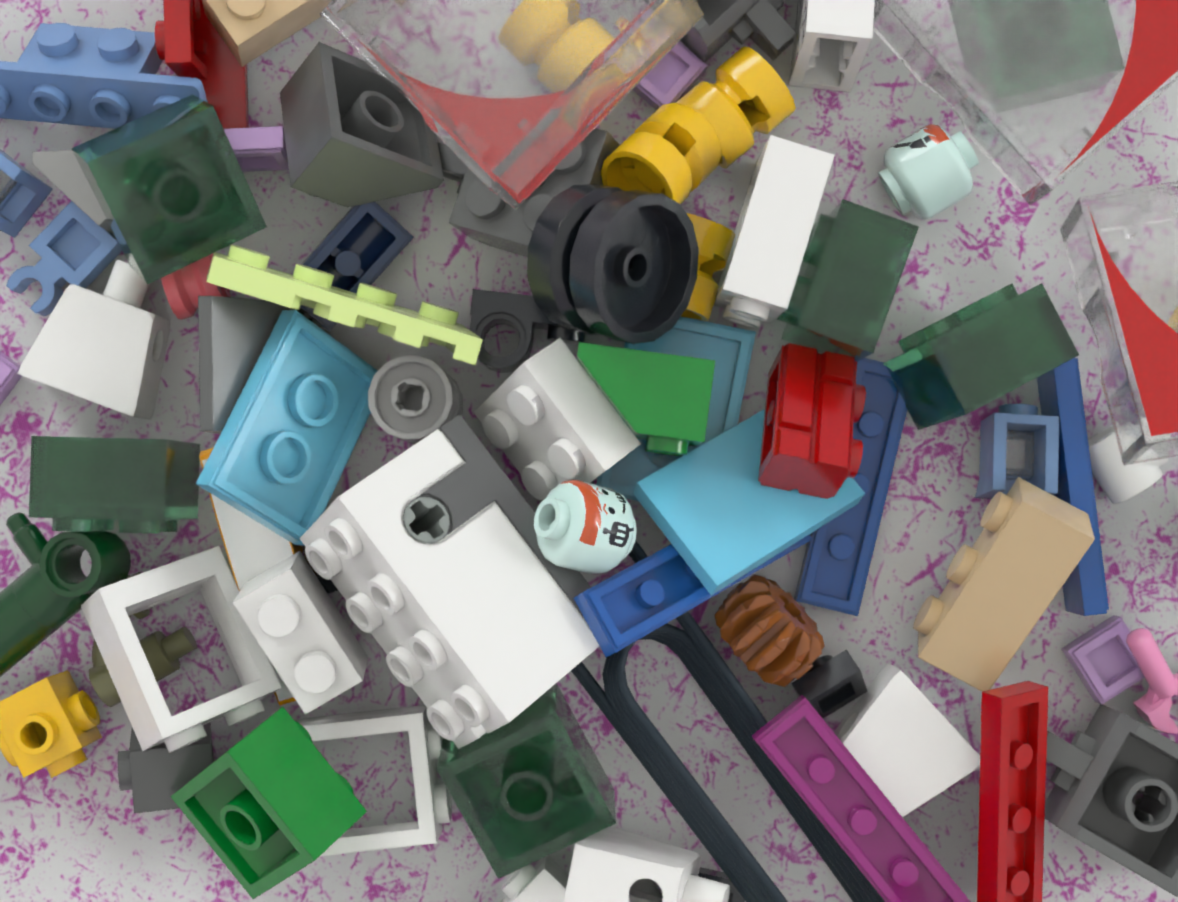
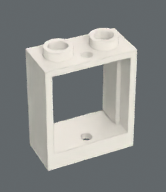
M770 135L755 163L734 231L736 235L718 283L719 289L714 306L725 309L724 319L742 326L759 329L761 322L772 323L788 309L833 163L834 154Z
M219 546L99 588L81 605L142 751L165 742L169 753H172L205 738L207 734L203 725L224 717L228 727L250 719L265 711L261 700L281 688L270 660L232 604L239 590ZM200 590L242 687L171 716L129 616Z
M426 705L293 719L308 731L312 742L408 731L418 821L348 829L320 856L436 844L443 830L442 823H451L452 807L448 783L438 784L435 759H443L445 757L444 738L437 733L429 722Z

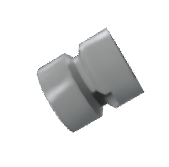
M418 355L398 356L384 363L374 374L368 390V405L375 423L387 434L415 445L459 414L462 416L463 395L457 382L434 361Z

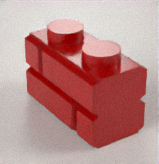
M792 343L782 345L768 372L758 481H760L761 485L787 491L798 489L801 494L828 499L836 495L847 477L854 478L857 475L862 460L863 442L853 438V423H857L862 415L866 399V387L856 384L857 361H855V357L829 351L820 354L815 348Z

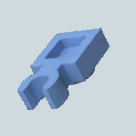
M71 201L29 245L42 259L35 266H24L17 269L9 277L6 286L11 291L21 294L31 283L39 281L42 286V295L34 302L30 309L36 314L47 316L52 313L63 294L62 287L67 282L86 289L126 246L111 232L97 225Z

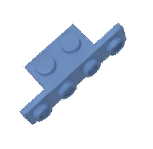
M41 23L17 62L0 61V118L200 137H208L214 127L203 83L200 79L156 74L163 60H160L157 54L155 32L132 31L127 28L106 29L71 26L67 23Z

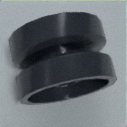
M598 184L573 185L553 197L536 221L528 245L527 278L534 302L549 321L567 329L588 334L598 333L609 339L631 344L655 341L674 327L689 304L698 271L699 249L694 226L682 206L664 194L640 190L624 191L618 187Z

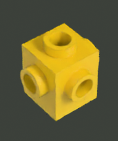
M69 670L46 677L0 701V750L12 766L19 768L23 778L46 767L50 777L53 778L88 760L82 748L103 738L97 728V725L100 724L98 709L92 698L85 691L78 690Z

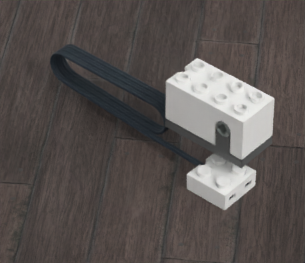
M561 338L523 362L474 411L481 421L484 433L489 441L497 448L503 450L521 474L522 482L527 491L536 499L541 500V502L552 489L563 481L581 480L594 484L593 481L641 444ZM460 414L338 496L301 536L300 540L306 547L305 554L312 568L322 578L330 579L346 600V609L352 621L362 631L371 633L387 654L386 661L390 671L403 685L414 689L428 708V720L439 735L449 741H453L457 748L460 749L479 739L486 732L489 734L510 723L571 671L745 901L788 902L635 701L627 685L625 672L628 652L635 642L606 657L602 673L604 690L582 663L587 656L599 647V644L573 598L591 588V586L580 571L559 567L545 559L538 546L534 529L535 512ZM635 540L629 556L634 563H637L648 556ZM687 611L676 618L683 629L667 623L640 638L639 640L652 639L662 643L680 658L853 902H885L753 739L752 735L768 722L691 614Z

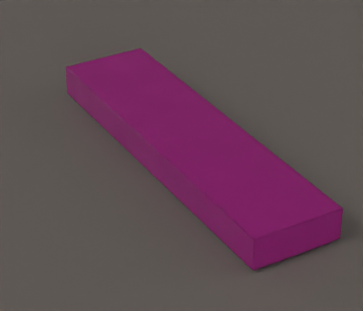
M803 695L799 696L752 735L756 743L885 902H971L806 697Z

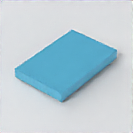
M282 310L196 485L294 545L305 546L300 538L325 511L371 413L368 405V390L372 378L378 370L297 310Z
M680 317L672 329L655 341L638 344L625 342L624 348L715 360L704 443L738 425L756 331ZM638 439L641 444L597 478L596 485L610 488L625 496L626 499L638 501L633 495L636 483L677 460L680 456L645 452L646 440ZM702 443V444H700V445H698V446H688V451H687V453H689V452H691L692 450L698 448L699 446L703 445L704 443Z
M765 409L692 450L687 455L678 458L638 481L633 490V495L711 596L854 507L865 495V492L856 481L848 477L836 495L828 499L801 494L798 489L787 491L761 485L760 481H758Z

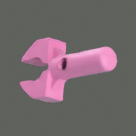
M1137 628L1127 635L1126 643L1142 671L1149 688L1147 693L1133 702L1139 715L1153 728L1167 733L1178 734V728L1169 714L1172 706L1171 697L1173 695L1178 697V672L1172 674L1152 633L1148 629Z

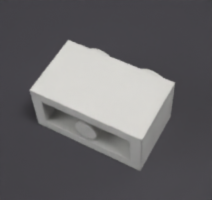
M301 551L244 583L232 604L305 715L363 681L369 657Z

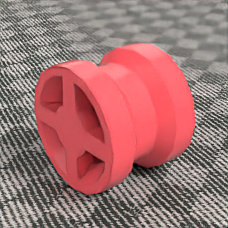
M211 245L198 248L194 256L181 260L172 255L161 258L159 261V271L164 292L173 313L180 320L194 316L198 309V296L231 297L230 289L207 282V274L212 256L216 252Z

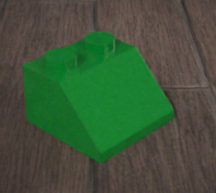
M579 342L578 362L636 438L646 440L645 452L682 457L687 455L688 446H698L705 442L715 360Z
M281 707L170 796L252 899L257 898L314 862L367 812L355 797L349 782L334 771L314 746L308 731L300 723L294 721L284 707Z

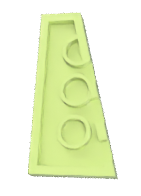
M230 245L228 256L217 252L213 253L207 274L208 283L299 310L301 305L314 309L313 313L320 317L353 328H365L366 324L378 327L377 332L392 337L395 341L417 348L422 346L428 347L429 342L445 346L453 353V359L476 365L483 339L464 325L456 323L459 312L425 301H422L419 312L394 305L397 298L396 293L364 283H359L357 293L332 286L333 274L296 264L293 275L267 267L270 256L236 245Z

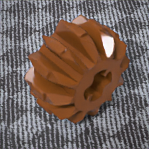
M754 574L745 583H739L727 595V598L723 600V604L718 608L719 610L714 614L716 625L720 628L721 638L733 649V655L739 657L745 663L748 671H755L763 682L786 687L795 678L797 680L800 679L813 667L812 663L822 654V649L825 647L823 636L818 632L817 623L807 615L805 607L799 605L793 599L790 592L782 590L776 581Z

